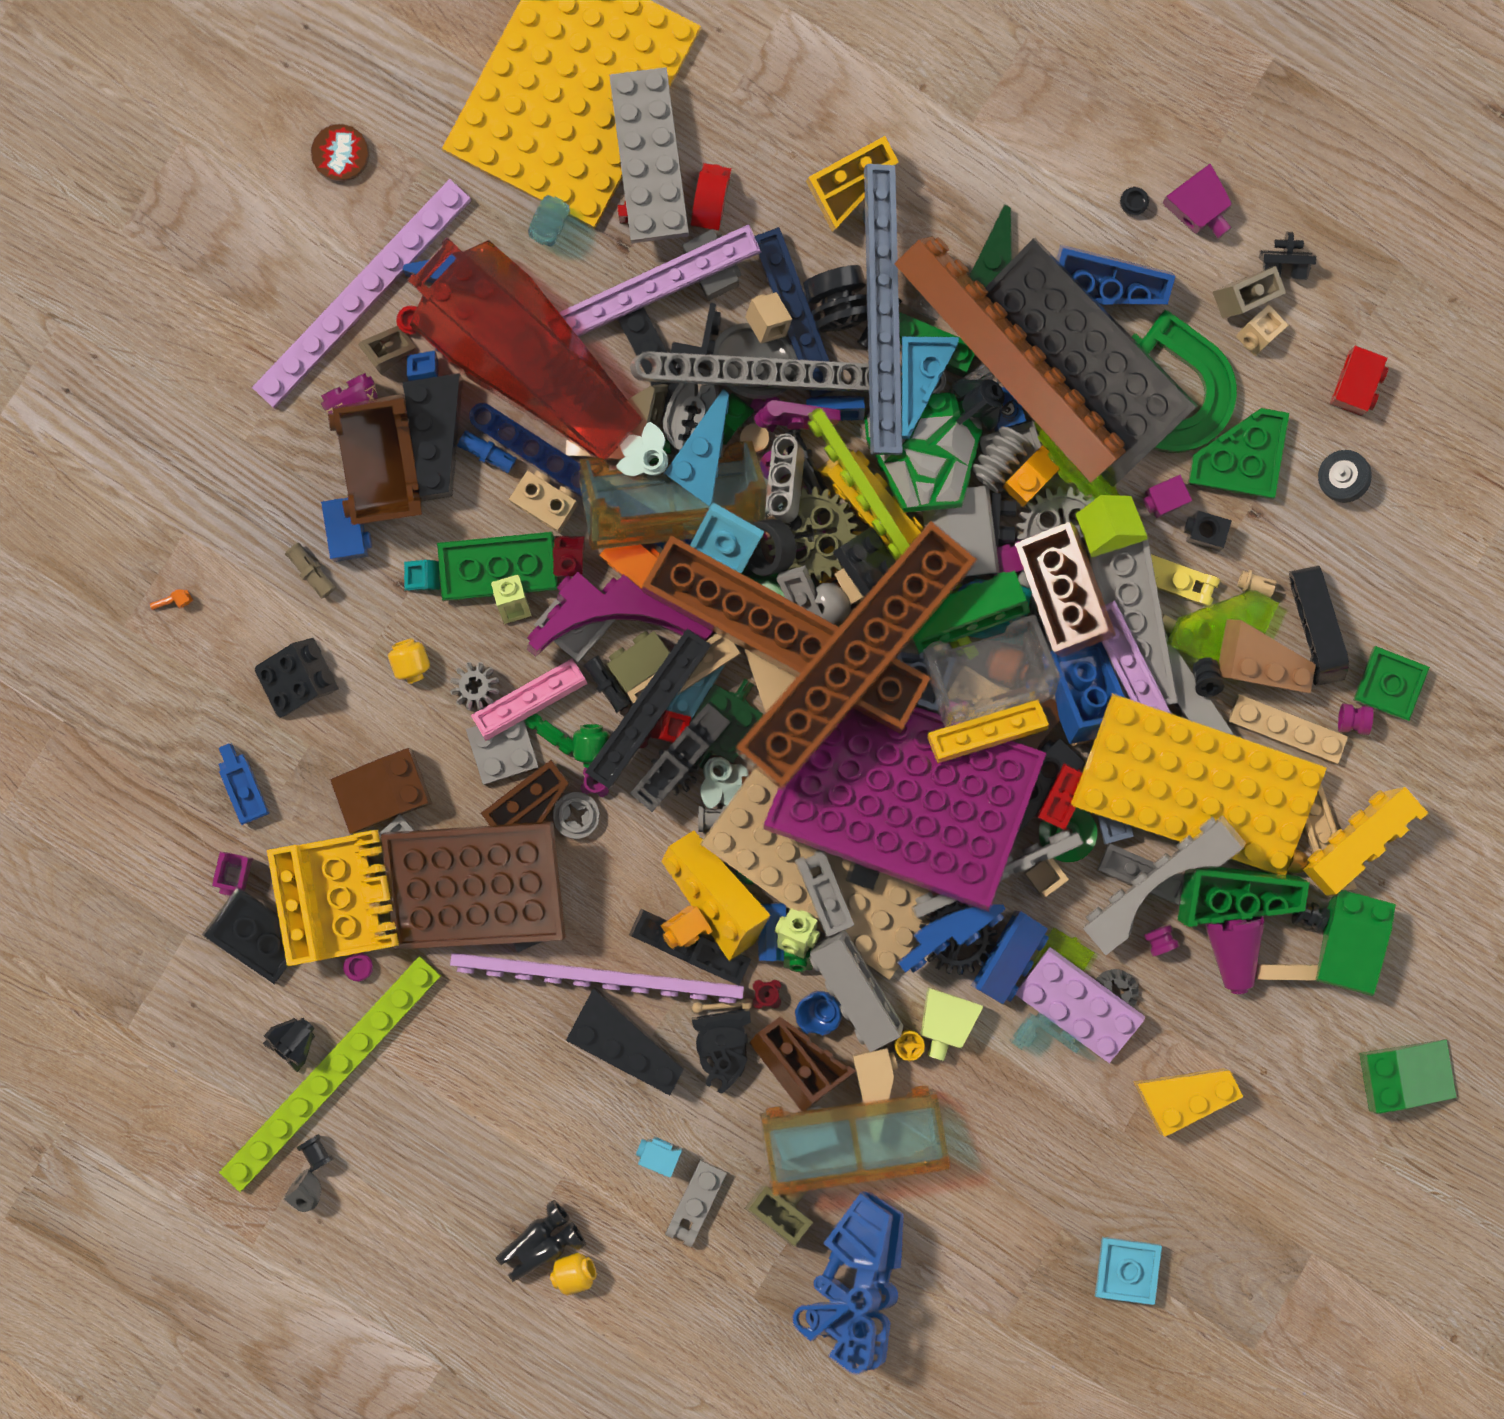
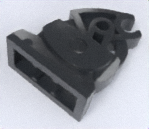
M749 1009L692 1017L693 1028L698 1032L696 1049L699 1054L700 1064L704 1071L709 1074L706 1078V1085L710 1087L713 1079H721L722 1086L717 1090L721 1094L730 1088L745 1070L748 1059L746 1056L748 1036L743 1026L751 1023ZM707 1056H711L714 1062L713 1067L708 1063Z

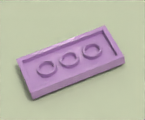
M1049 947L1023 980L1015 994L1108 1063L1113 1060L1145 1019L1143 1014L1051 947Z

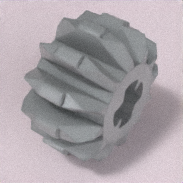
M467 662V673L461 668H457L456 672L462 676L461 679L451 678L450 680L451 683L459 685V688H454L450 691L451 694H462L456 703L462 705L468 699L466 709L469 711L473 709L474 702H476L479 710L483 709L482 700L484 699L491 705L494 701L488 695L490 693L499 695L500 692L496 688H491V685L500 682L499 678L488 679L494 670L490 667L482 674L484 669L482 662H478L475 671L472 663ZM473 679H476L479 683L482 682V686L478 688V693L474 694V691L468 690V687L472 685Z

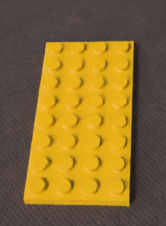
M1112 693L1071 805L1179 842L1188 835L1194 838L1202 831L1199 827L1211 817L1217 820L1223 815L1246 842L1243 849L1230 859L1275 874L1286 875L1287 868L1291 863L1294 850H1296L1327 768Z

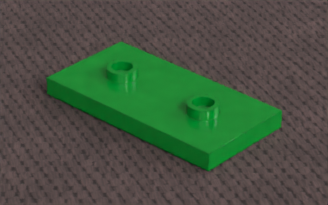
M553 532L437 543L442 601L494 597L491 583L514 575H519L524 593L558 590V579L553 574Z

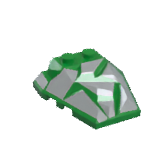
M952 393L932 394L910 438L902 439V454L875 455L878 459V466L881 471L885 472L889 480V487L903 513L962 508L970 481V471L972 464L975 463L978 442L981 441L982 423L981 418L970 417L959 425L956 420L965 412L962 406L963 401L957 402L956 396ZM901 397V421H902V397ZM869 413L864 417L866 442L871 451Z

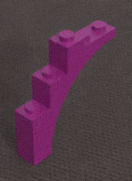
M577 572L572 578L568 575L557 587L560 591L557 600L563 606L561 607L557 604L547 615L549 621L543 628L538 625L529 634L527 639L530 642L528 643L527 650L536 657L553 641L572 630L592 623L613 619L640 621L661 626L680 636L688 628L705 641L714 632L644 594L643 590L624 574L618 580L613 577L604 587L603 591L605 594H603Z

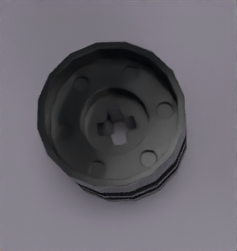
M849 265L819 273L803 282L808 303H822L821 306L812 311V317L819 319L815 322L817 332L842 331L868 320L867 294H855L866 287L861 266Z

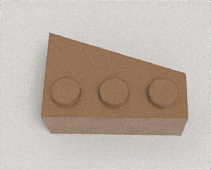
M1227 619L1219 658L1221 678L1311 693L1316 664L1244 621Z

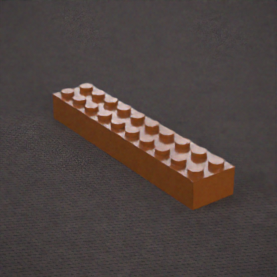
M933 236L919 239L894 263L896 267L1090 483L1126 453L1123 449L1124 442L1114 432L1110 434L1103 426L1105 422L1097 412H1090L1084 405L1086 402L1084 397L1076 389L1070 390L1064 383L1066 380L1065 376L1056 367L1052 369L1044 361L1046 356L1037 346L1032 347L1026 341L1027 335L1019 325H1012L1006 318L1008 314L1005 309L997 302L993 304L986 296L988 294L986 288L977 280L973 282L967 275L969 272L967 267L959 259L954 260L947 253L949 248L939 237L935 239Z
M930 521L736 747V752L780 790H783L969 573L977 559Z
M670 536L642 585L644 594L795 677L802 672L839 628L673 536ZM895 658L853 708L901 734L931 677Z

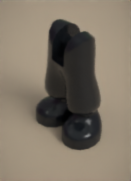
M555 1200L547 1204V1216L544 1219L534 1220L519 1237L496 1256V1260L500 1265L513 1259L515 1255L521 1260L522 1263L518 1264L508 1274L512 1282L561 1256L567 1245L575 1250H579L586 1245L582 1234L573 1222L565 1226L556 1235H550L553 1230L570 1220L567 1212Z

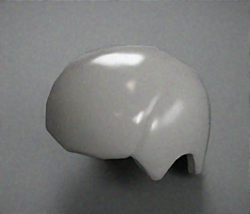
M820 584L815 589L818 593L815 603L823 604L825 607L821 618L839 627L851 613V605L847 594L836 584Z

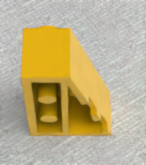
M886 136L820 170L805 180L832 232L865 198L864 167L866 164L896 165L899 162Z
M1225 1068L1133 1081L1159 1134L1164 1137L1243 1097L1231 1071Z

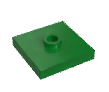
M1374 646L1353 701L1373 707V709L1408 722L1430 667Z

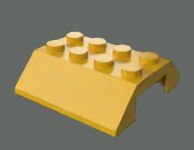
M378 830L267 850L287 966L399 946L397 933L386 935L385 932L396 929L395 922H385L380 925L378 914H386L393 910L392 904L384 906L380 904V902L391 900L387 876H375V873L385 871V865H369L368 856H376L382 853L381 846L370 848V844L380 842Z

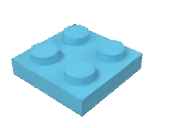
M712 503L690 546L742 573L764 531L719 505Z
M1102 1237L1095 1296L1098 1298L1155 1305L1162 1246L1154 1243Z

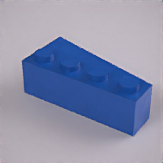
M1061 244L1056 258L1099 304H1168L1176 277L1169 271Z

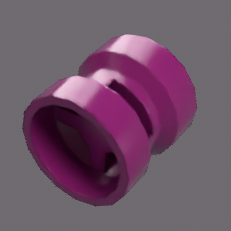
M1342 703L1338 715V731L1349 733L1353 729L1358 734L1369 735L1373 725V707L1362 706L1355 709L1352 704Z

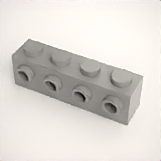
M842 930L817 942L810 953L811 964L817 972L820 971L822 973L830 995L836 996L844 1018L847 1021L851 1020L856 1028L855 1034L858 1041L862 1045L865 1044L868 1050L872 1052L900 1038L904 1025L847 932Z

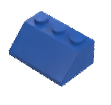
M1015 910L996 941V947L992 948L991 956L986 958L985 965L981 967L971 986L1001 1004H1004L1006 1000L1011 1002L1019 989L1015 984L1020 975L1025 977L1034 963L1030 958L1035 950L1041 951L1049 936L1045 935L1048 928L1025 913Z

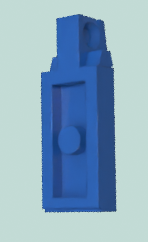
M232 743L219 747L224 762L218 764L220 768L219 773L240 824L244 825L270 814L244 754L238 756Z

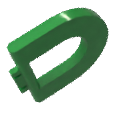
M1163 310L1143 339L1135 333L1132 335V338L1148 355L1158 344L1195 371L1202 381L1204 400L1199 411L1194 416L1179 423L1154 448V450L1160 452L1184 453L1206 445L1225 428L1235 408L1237 385L1232 366L1224 353L1168 310Z

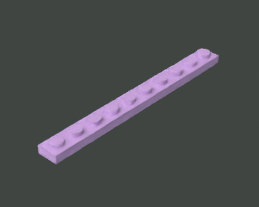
M449 179L252 388L275 409L404 273L402 270L404 264L413 263L472 201L471 198Z
M452 953L450 966H457V972L474 974L475 968L485 969L486 975L503 977L504 972L515 973L516 979L532 980L533 975L545 976L544 982L562 983V978L574 979L573 985L591 987V982L603 983L602 988L620 990V985L632 986V992L649 993V988L661 989L660 995L678 997V991L690 993V998L707 1000V995L719 996V1002L736 1003L737 998L742 999L744 989L742 985Z

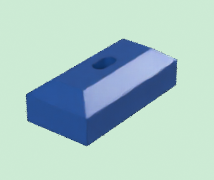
M852 395L806 399V405L840 410V421L864 420V397Z

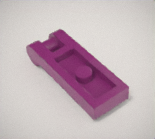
M777 400L769 401L754 418L755 423L761 428H767L770 424L787 426L788 429L792 430L801 428L811 430L808 425L811 419L807 414L816 408H820L824 411L833 427L841 420L840 410Z

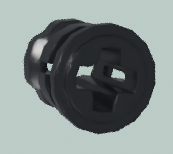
M1202 658L1193 664L1192 669L1196 683L1195 691L1199 696L1212 697L1224 690L1225 685L1221 679L1217 660Z
M1306 902L1305 911L1293 913L1292 923L1296 925L1301 922L1303 927L1308 929L1314 927L1315 931L1321 933L1329 920L1330 909L1325 907L1321 909L1317 903L1312 902L1309 904Z

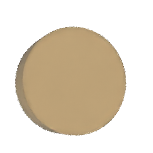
M756 423L747 425L741 432V445L749 453L757 454L764 451L769 444L767 429L759 427Z

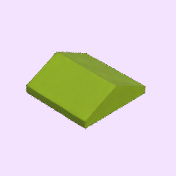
M1100 495L1075 514L1091 558L1148 540L1132 496Z

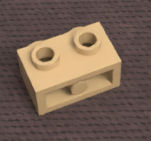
M527 470L510 496V503L560 534L578 506L577 501L573 499L575 494L563 486H560L559 489L549 484L551 479L536 470L533 474Z

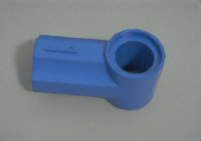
M760 903L771 916L759 935V961H784V950L777 947L778 933L775 932L781 916L786 917V905L783 903Z

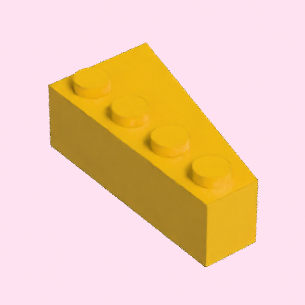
M848 449L908 544L911 545L924 530L923 526L915 517L910 519L906 513H903L895 496L892 497L885 489L888 486L887 482L879 473L873 474L867 467L870 462L859 450L855 453L854 450ZM829 459L817 469L821 477H830L834 482L832 485L834 492L841 496L845 502L852 504L850 507L852 512L856 514V517L863 524L866 525L868 523L870 527H873L871 522L875 520L869 510L864 512L855 497L859 494L853 485L848 487L842 479L840 472L843 469L838 461L833 463ZM884 534L880 537L887 547L890 542Z
M1406 787L1376 792L1368 800L1370 805L1364 811L1360 809L1348 819L1350 824L1343 831L1339 829L1328 838L1330 844L1325 849H1318L1307 859L1309 864L1303 870L1326 896L1337 894L1365 870L1366 866L1363 864L1365 861L1369 863L1381 856L1386 851V846L1384 845L1386 842L1390 843L1409 831L1406 825L1411 820L1417 818L1421 820L1428 814Z
M693 830L671 844L661 862L691 906L699 908L713 930L710 934L727 959L731 961L755 944L771 915L721 859L700 844L703 839Z

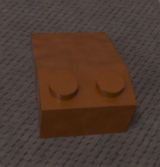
M410 748L384 756L330 779L350 834L432 804L413 749Z

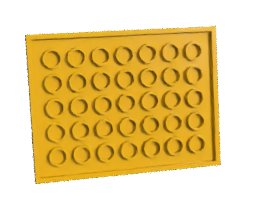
M520 0L448 135L442 151L596 229L622 179L609 75L667 67L670 89L701 30V26L651 0Z

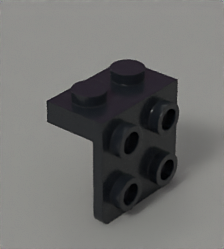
M710 303L702 347L673 342L671 353L713 355L716 341L712 340L713 334L719 335L722 319L721 312H717L715 303ZM672 360V363L677 365L676 368L681 370L680 364ZM700 362L698 368L707 369V364Z
M314 637L288 645L255 667V673L276 715L280 718L287 716L313 699L332 694L339 689Z

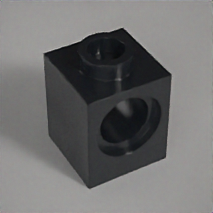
M1197 511L1193 517L1189 516L1184 528V533L1188 534L1186 542L1221 551L1225 546L1232 520ZM1201 523H1207L1212 527L1213 534L1211 537L1207 538L1200 534L1199 526Z

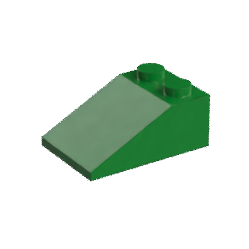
M1345 890L1334 894L1328 903L1330 917L1324 928L1316 981L1374 996L1392 932L1396 904Z
M1447 1039L1359 1053L1368 1110L1373 1113L1403 1110L1457 1098Z

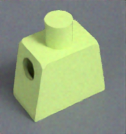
M928 987L921 1035L932 1039L927 1056L944 1061L949 1045L962 1048L983 1006Z

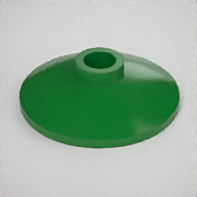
M1076 807L1066 828H1069L1072 834L1078 833L1083 844L1053 857L1057 861H1079L1085 858L1096 844L1097 827L1093 817L1088 811ZM1042 819L1039 826L1041 846L1049 844L1048 838L1062 832L1063 829Z

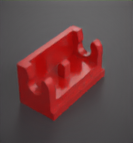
M1066 763L1063 764L1038 814V818L1063 830L1066 829L1076 807L1071 805L1083 771L1077 770Z

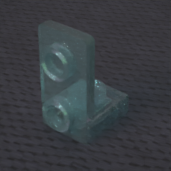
M1040 1012L1037 1016L1029 1013L1009 1040L1019 1049H1022L1024 1045L1029 1048L1038 1036L1035 1030L1037 1027H1040L1072 1052L1077 1054L1080 1050L1074 1045L1077 1039L1064 1030L1060 1034L1051 1028L1053 1022Z

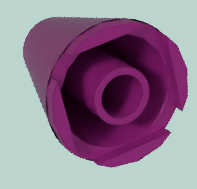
M1264 915L1252 917V919L1226 920L1215 924L1205 923L1224 987L1231 990L1233 994L1249 992V988H1252L1255 983L1264 927Z

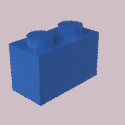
M348 497L321 502L330 559L334 562L369 557L368 549L372 548L371 536L369 531L365 532L364 523L352 525L351 517L345 518L343 501L348 500Z

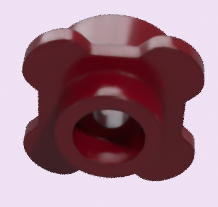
M774 979L771 982L756 980L753 983V989L755 990L753 1005L756 1008L760 1009L763 1006H771L776 1009L781 1005V999L779 998L781 983L778 980ZM766 991L770 993L768 997L764 995Z

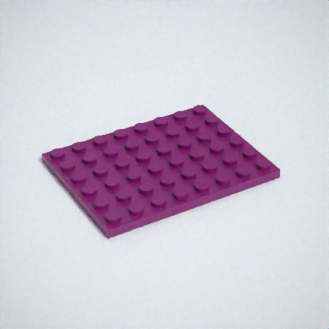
M916 706L901 734L852 708L783 790L778 788L763 824V829L989 911L1046 753L1014 741H1009L937 763L927 738L928 733L961 722Z

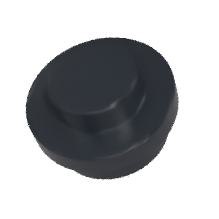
M1139 187L1126 189L1120 198L1122 210L1130 216L1143 214L1149 205L1148 194Z

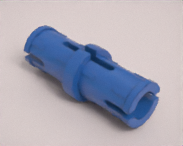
M467 430L464 431L457 444V447L480 458V462L494 465L507 474L510 473L517 459L515 456L495 447V443L492 441L486 442Z

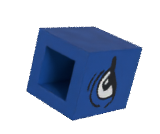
M1002 387L1005 398L1000 421L994 427L995 432H998L1003 426L1011 428L1026 422L1022 406L1005 387Z

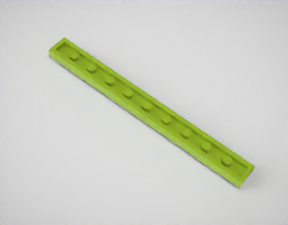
M816 408L807 414L811 419L808 423L811 431L817 438L822 436L827 444L824 448L826 454L833 463L838 461L843 469L840 472L842 479L848 487L854 486L859 494L855 497L864 512L870 511L875 519L871 522L880 536L885 534L890 542L887 548L897 561L910 545L824 411ZM968 636L949 643L958 657L962 655L964 658L971 660L979 654Z
M419 956L219 1173L239 1192H242L442 975L422 956Z

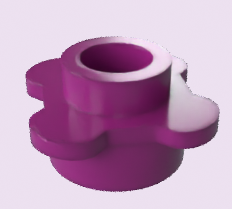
M584 768V783L580 787L582 793L586 795L596 793L600 797L608 795L609 789L601 783L594 784V778L585 773L588 768Z

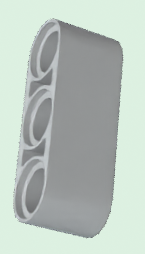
M781 434L773 442L766 496V508L775 519L781 520L785 524L794 521L799 512L805 457L804 449L796 438L790 434ZM794 446L791 454L783 455L787 447ZM791 474L788 482L780 484V480L784 475ZM788 502L787 508L784 511L777 512V507L781 503Z

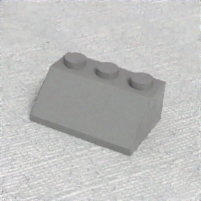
M989 486L967 488L962 508L923 511L925 527L932 521L977 559L974 567L963 580L999 573Z

